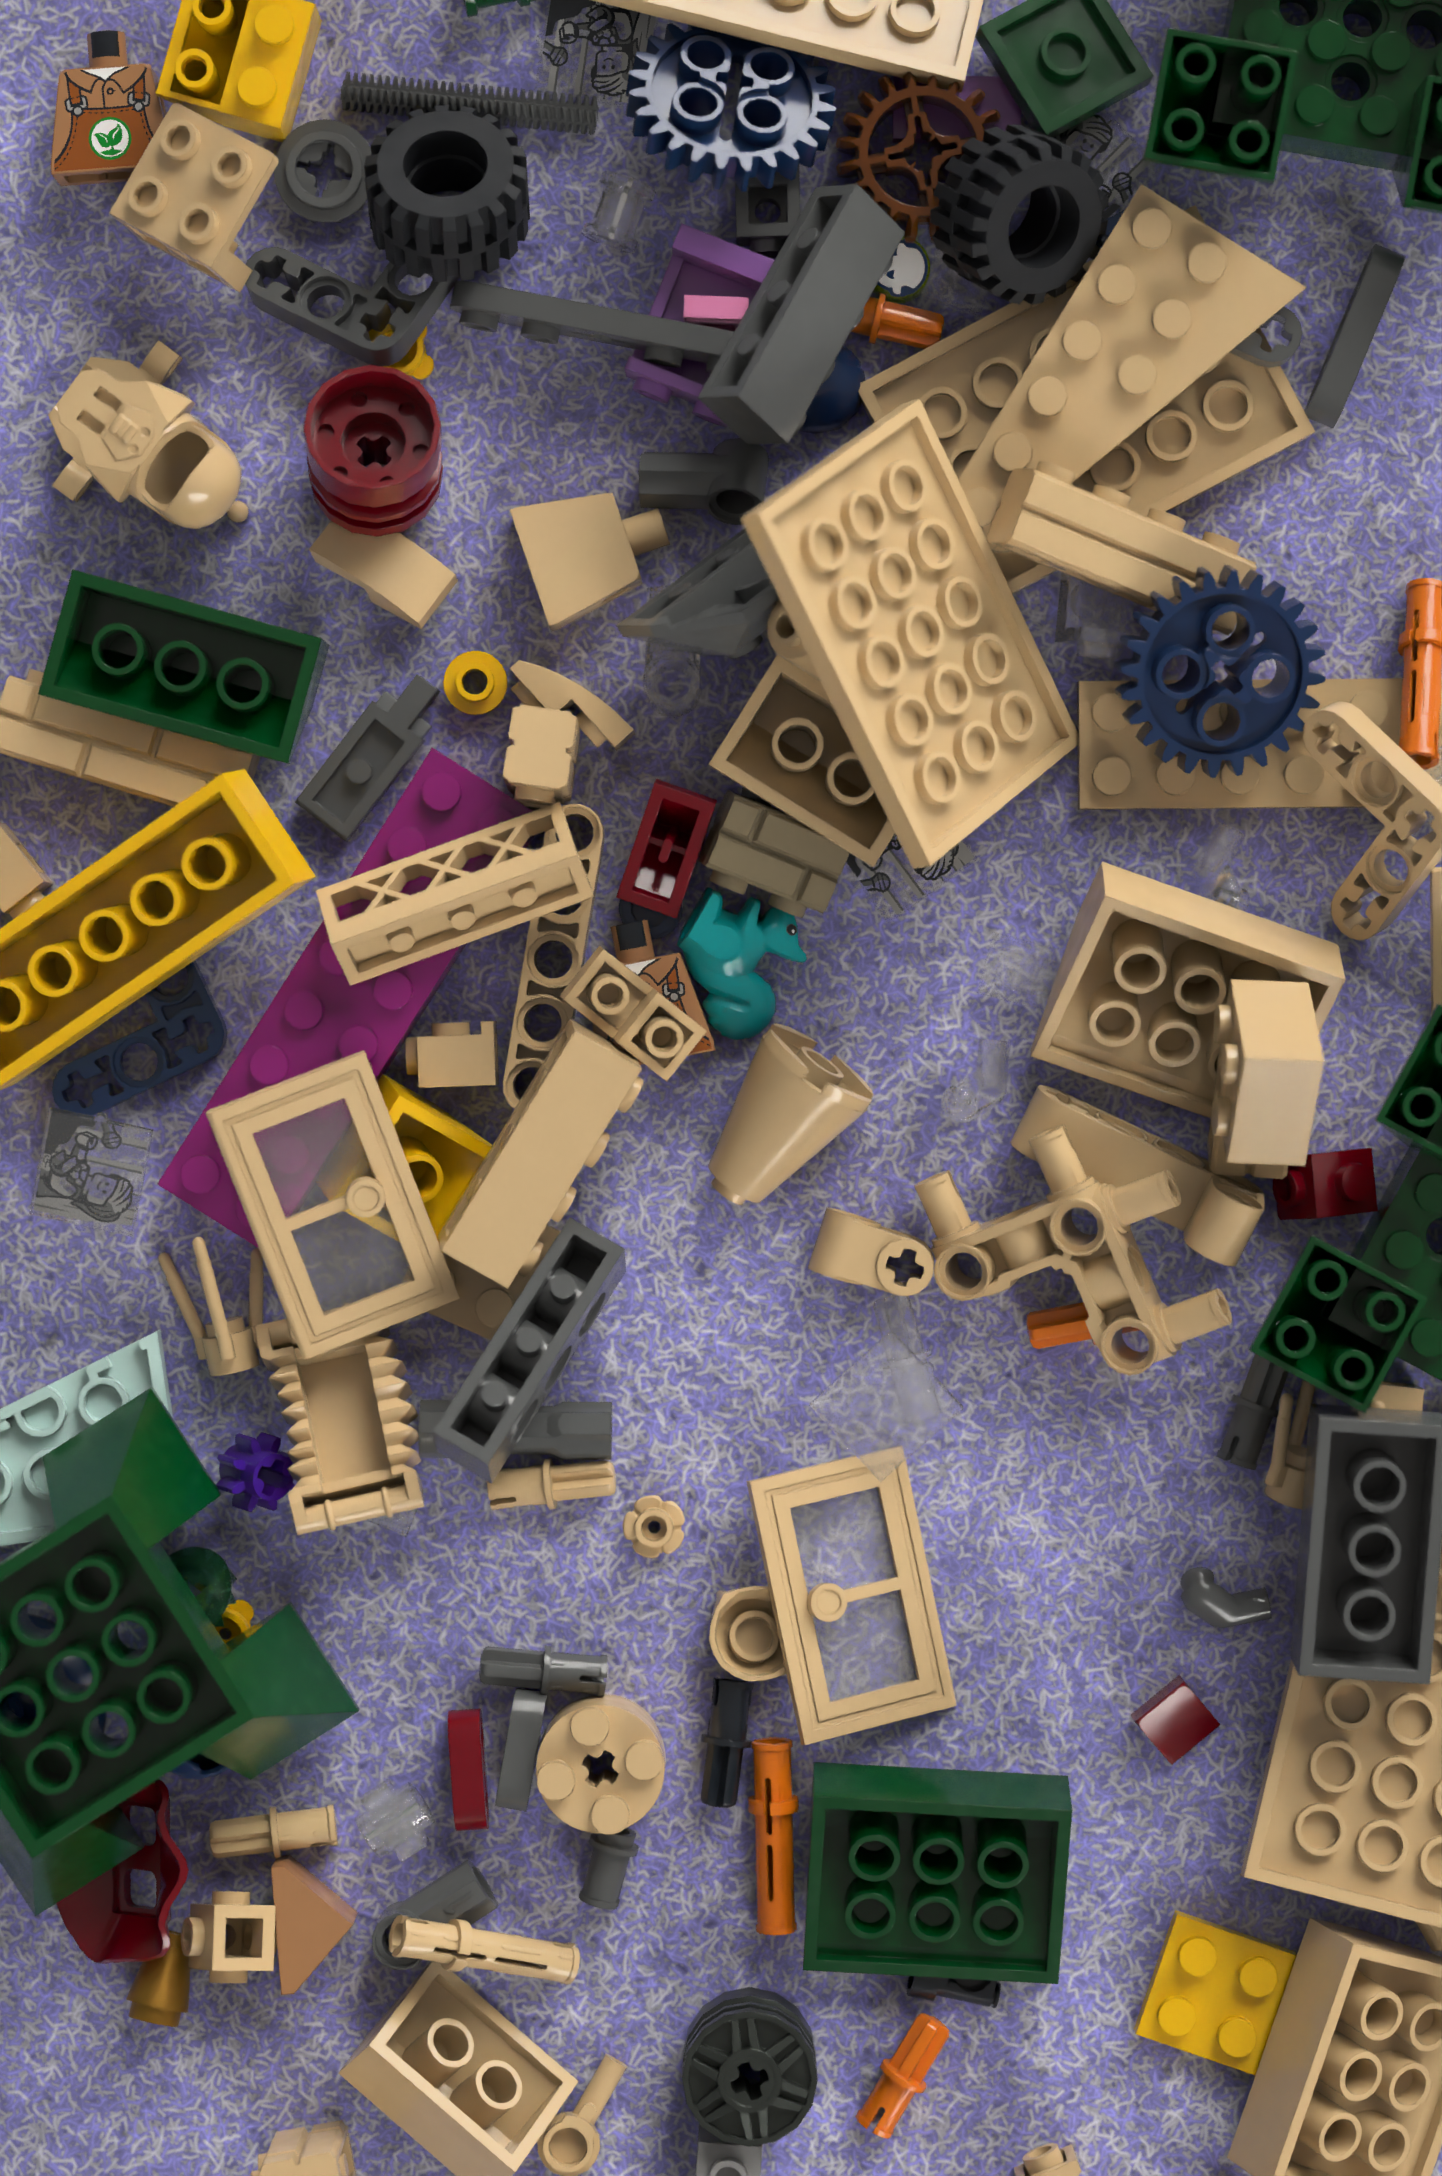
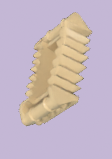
M344 1302V1303H343V1306H346V1305H348L349 1303H348V1302ZM343 1306L326 1309L322 1311L323 1314H325L335 1309L341 1308ZM287 1318L255 1325L260 1358L268 1371L275 1372L269 1377V1380L275 1390H280L276 1396L282 1406L286 1407L281 1412V1415L287 1424L292 1425L286 1432V1435L294 1445L287 1452L294 1464L287 1470L292 1478L298 1482L288 1493L297 1535L328 1528L334 1531L337 1526L386 1515L388 1518H391L395 1513L425 1507L422 1482L417 1471L413 1469L414 1466L421 1462L418 1452L410 1448L419 1441V1435L415 1428L408 1426L419 1415L414 1405L406 1402L413 1392L409 1383L401 1379L408 1372L404 1362L393 1358L398 1352V1348L394 1339L387 1338L390 1335L389 1327L304 1360Z

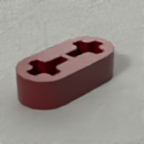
M480 1708L449 1710L448 1743L456 1831L489 1829V1800L482 1711Z

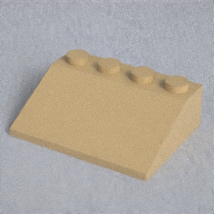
M1102 861L1073 925L1030 1050L1031 1057L1210 1118L1220 1044H1215L1214 1015L1217 1005H1227L1231 979L1309 983L1318 1032H1320L1346 980L1339 945Z
M1309 1918L1227 2158L1252 2176H1431L1442 2146V1957L1360 1929Z

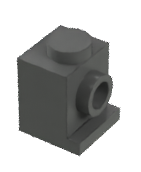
M799 164L796 178L792 181L776 171L773 187L769 189L757 177L749 179L746 192H741L735 182L736 245L749 246L750 251L768 258L777 257L800 216ZM769 202L776 205L780 211L779 218L773 223L760 222L755 215V211L760 204Z

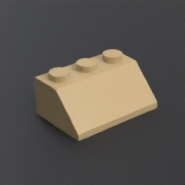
M776 655L716 751L709 766L866 864L874 867L895 834L893 827L821 681L781 656Z
M433 1961L426 1966L371 2029L339 2071V2074L456 2176H512L579 2082L454 1972L443 1969L441 1963Z

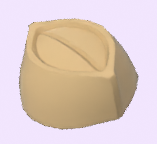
M748 1586L729 1591L718 1590L710 1621L709 1642L713 1655L720 1666L731 1675L745 1681H765L785 1675L786 1670L768 1586Z

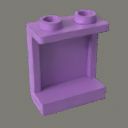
M681 223L672 246V257L649 315L684 322V295L749 297L750 305L775 260ZM635 349L633 355L629 356L624 369L626 377L635 380L632 388L635 392L668 404L671 395L695 404L692 414L715 425L728 427L698 399L700 392L711 373L706 372L707 363L683 359L681 367L674 368L644 360L645 351Z

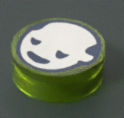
M903 236L893 254V262L890 269L879 279L873 292L878 297L880 293L887 294L886 301L898 304L917 298L926 288L930 277V259L924 247L916 240L914 243H906Z

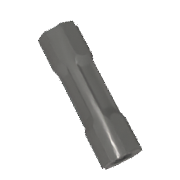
M452 1400L420 1401L418 1425L420 1458H447L437 1452L432 1431ZM564 1401L555 1406H541L511 1454L555 1455L563 1460H611L612 1402Z

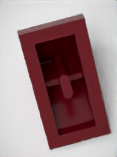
M656 779L616 898L677 919L703 848L717 800Z

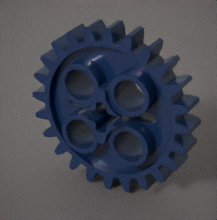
M669 23L666 26L665 39L651 35L648 38L646 52L637 51L635 54L633 70H629L626 116L634 118L632 134L635 137H647L645 152L648 155L667 152L664 169L667 171L684 164L689 167L688 182L693 183L703 173L711 175L712 185L716 190L722 187L725 178H734L740 191L746 192L750 178L757 177L769 189L773 187L776 171L792 181L796 178L798 164L809 168L814 165L816 151H825L829 132L832 131L836 107L833 106L836 90L834 86L826 84L829 71L827 66L812 67L814 56L688 25L687 32H684L678 26ZM732 63H739L742 66V74L731 139L722 140L719 137L730 65Z
M1224 565L1219 580L1215 583L1210 571L1199 567L1196 572L1195 587H1190L1183 579L1176 575L1172 577V587L1175 596L1168 600L1154 590L1150 593L1152 603L1156 608L1152 616L1138 611L1133 612L1132 617L1143 628L1140 635H1121L1120 641L1134 652L1132 658L1114 662V667L1117 670L1131 676V681L1115 688V694L1123 700L1136 701L1123 712L1122 716L1131 725L1145 722L1135 737L1145 746L1159 740L1155 755L1165 763L1178 753L1177 766L1185 773L1190 774L1196 767L1199 759H1201L1202 770L1210 778H1216L1222 761H1225L1230 771L1239 776L1243 773L1244 757L1248 755L1260 766L1265 767L1267 765L1266 746L1272 743L1278 749L1287 752L1290 748L1283 732L1288 727L1303 732L1305 723L1297 716L1300 707L1314 709L1320 705L1318 701L1306 693L1309 685L1325 682L1326 677L1309 668V663L1323 657L1325 650L1316 644L1304 642L1318 630V627L1309 619L1295 622L1305 605L1294 597L1281 603L1286 588L1275 580L1262 590L1263 575L1250 569L1239 584L1237 570L1230 565ZM1226 612H1235L1237 618L1235 631L1225 640L1214 641L1212 628L1216 619ZM1263 632V640L1259 644L1251 645L1255 634ZM1185 655L1188 660L1186 674L1176 683L1165 684L1162 674L1164 666L1175 656ZM1274 659L1276 662V673L1272 681L1264 687L1254 688L1252 676L1255 668L1265 660ZM1222 661L1224 663L1223 668L1228 676L1219 683L1215 680L1216 674L1212 667L1215 663ZM1182 699H1188L1185 709L1179 712L1176 711L1177 703ZM1217 703H1226L1228 713L1224 723L1215 730L1205 731L1203 729V718L1206 711Z

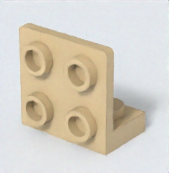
M174 103L170 106L109 213L139 239L240 293L253 270L234 255L239 246L234 239L279 161L272 152L179 103Z

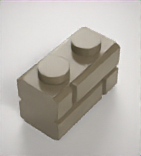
M727 790L714 819L713 827L710 829L700 853L699 862L705 867L713 869L709 881L743 895L748 884L771 893L767 904L803 918L807 907L820 913L826 911L849 852L788 814Z

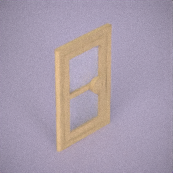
M364 1050L205 1112L304 1360L460 1299Z
M903 1444L746 1481L801 1744L809 1745L957 1706Z

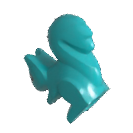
M707 887L680 931L677 946L683 950L684 958L692 977L710 992L703 1001V1008L709 1014L708 1023L720 1031L722 1036L729 1039H751L759 1035L770 1024L776 1012V995L771 985L754 971L765 952L800 963L807 960V955L799 946L798 927L794 915L772 906L758 920L761 902L751 896L746 900L741 910L735 914L722 908L723 898L719 892Z

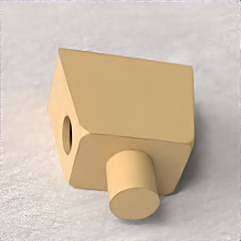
M602 493L510 509L551 632L563 628L643 584L634 557L670 545L658 508L622 520L613 493Z

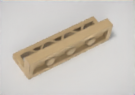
M560 801L316 890L330 944L350 986L594 897ZM555 828L559 838L558 842L534 851L523 848L529 837ZM481 854L494 856L487 868L473 873L461 870L470 858ZM421 876L433 879L424 891L413 895L400 893L410 880ZM361 898L372 901L364 913L340 921L336 907Z

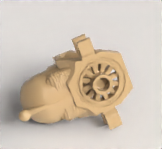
M159 340L146 356L139 369L129 361L90 357L70 387L48 414L63 450L73 457L52 486L72 501L78 502L95 478L116 501L123 503L131 495L168 522L180 527L200 529L211 525L223 517L226 512L231 521L239 523L246 520L249 514L248 507L244 502L235 501L241 485L242 468L233 450L225 441L190 414L196 404L184 394L162 386L183 358Z

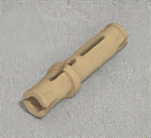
M398 1915L391 1926L389 1934V1950L393 1953V1957H408L439 1962L443 1969L454 1972L470 1967L509 1975L551 1980L568 1985L575 1980L580 1964V1952L575 1943H560L516 1934L475 1929L471 1927L467 1920L451 1919L448 1924L409 1918L407 1915Z

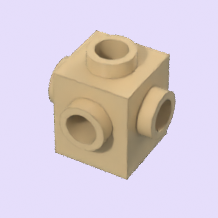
M212 1891V1904H190V1917L184 1919L181 1930L182 1951L185 1956H189L188 1968L208 1970L209 1983H247L248 1971H274V1955L277 1951L276 1905L250 1904L251 1892ZM226 1929H227L228 1939H227V1941H226V1943H225Z

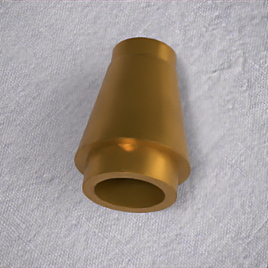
M169 1930L170 1949L160 1958L142 1962L126 1999L132 2001L129 2017L153 2024L178 2027L181 2013H188L189 1956L183 1954L181 1933Z

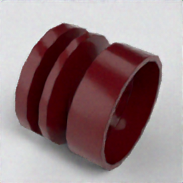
M375 365L344 370L321 385L308 404L303 429L309 481L314 501L330 521L351 533L376 537L403 532L425 518L439 498L443 477L441 423L436 403L418 380L398 369Z

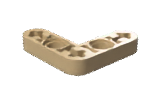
M1340 701L1314 712L1307 718L1303 728V740L1311 756L1384 825V828L1336 891L1331 901V915L1338 929L1351 939L1365 940L1383 931L1394 922L1442 858V787L1360 709L1351 703ZM1333 723H1336L1341 729L1338 735V740L1341 743L1339 745L1331 738L1335 732ZM1363 747L1366 753L1353 761V758L1361 753L1358 748ZM1374 761L1381 762L1392 772L1394 778L1392 793L1383 792L1374 784L1371 777V766ZM1427 810L1434 817L1431 823L1433 831L1417 840L1411 835L1419 831L1427 819L1425 811ZM1387 850L1396 851L1406 861L1408 875L1405 881L1394 878L1386 869L1384 855ZM1375 890L1381 895L1373 899L1367 907L1365 914L1368 918H1364L1359 912L1362 906L1360 898Z

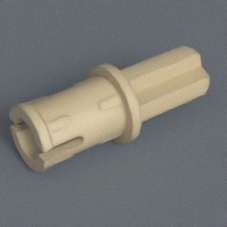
M548 1458L544 1459L543 1465L501 1469L492 1484L487 1481L490 1507L493 1511L514 1508L516 1506L547 1504L550 1510L557 1508V1501L611 1496L616 1491L615 1468L613 1463L607 1460L554 1465L553 1460Z
M334 1804L327 1805V1807L277 1813L275 1806L269 1808V1814L215 1820L210 1823L209 1828L212 1854L215 1858L220 1859L274 1852L275 1858H281V1851L327 1845L338 1846Z

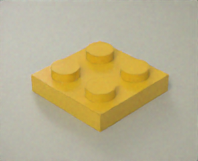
M1175 1910L1134 2026L1135 2034L1256 2075L1297 1956L1296 1952Z

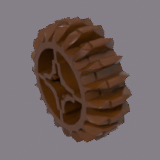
M909 71L902 78L904 89L896 91L892 80L884 75L878 79V88L883 100L878 102L866 91H862L857 97V102L868 114L867 117L864 118L851 112H847L844 115L843 124L849 130L857 133L858 137L844 136L837 138L836 150L844 154L855 155V159L837 164L836 173L838 177L842 178L857 176L859 181L853 184H858L895 223L896 220L907 223L904 234L906 243H915L918 225H928V237L931 243L934 244L932 235L939 230V227L930 223L931 209L939 205V198L933 195L938 182V174L945 168L951 157L959 160L964 155L962 145L972 137L982 142L984 130L996 125L1000 120V114L996 109L989 110L980 116L975 113V110L982 104L985 98V93L981 89L973 91L964 101L958 97L961 87L957 81L950 83L947 91L937 87L938 80L933 75L928 78L926 86H916V77ZM923 104L939 106L953 113L963 122L971 137L959 138V135L943 136L936 133L930 127ZM904 107L907 129L905 138L895 146L884 148L883 153L868 155L869 143L876 129L887 117L893 114V111ZM915 123L919 125L921 140H926L929 143L928 150L934 146L938 154H941L932 158L927 177L928 186L925 184L923 170L915 169L916 161L909 165L906 159L903 158L912 154L917 133ZM885 173L886 176L901 175L908 178L914 184L921 207L904 204L891 197L880 187L874 175Z

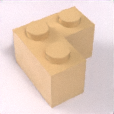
M1231 979L1227 1005H1217L1214 1015L1215 1044H1224L1220 1062L1221 1082L1227 1085L1225 1097L1215 1096L1213 1101V1135L1223 1136L1227 1163L1305 1166L1324 1067V1057L1309 983Z

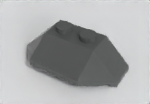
M744 528L617 625V628L623 637L699 655H728L729 658L734 659L751 652L763 641L761 633L767 629L770 613L780 598L746 528Z

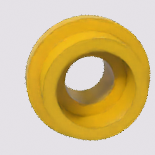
M468 651L451 661L445 671L443 684L448 700L456 709L469 715H483L493 711L501 704L507 692L508 680L502 664L494 656L482 651ZM471 671H480L487 677V686L479 694H470L464 689V678Z

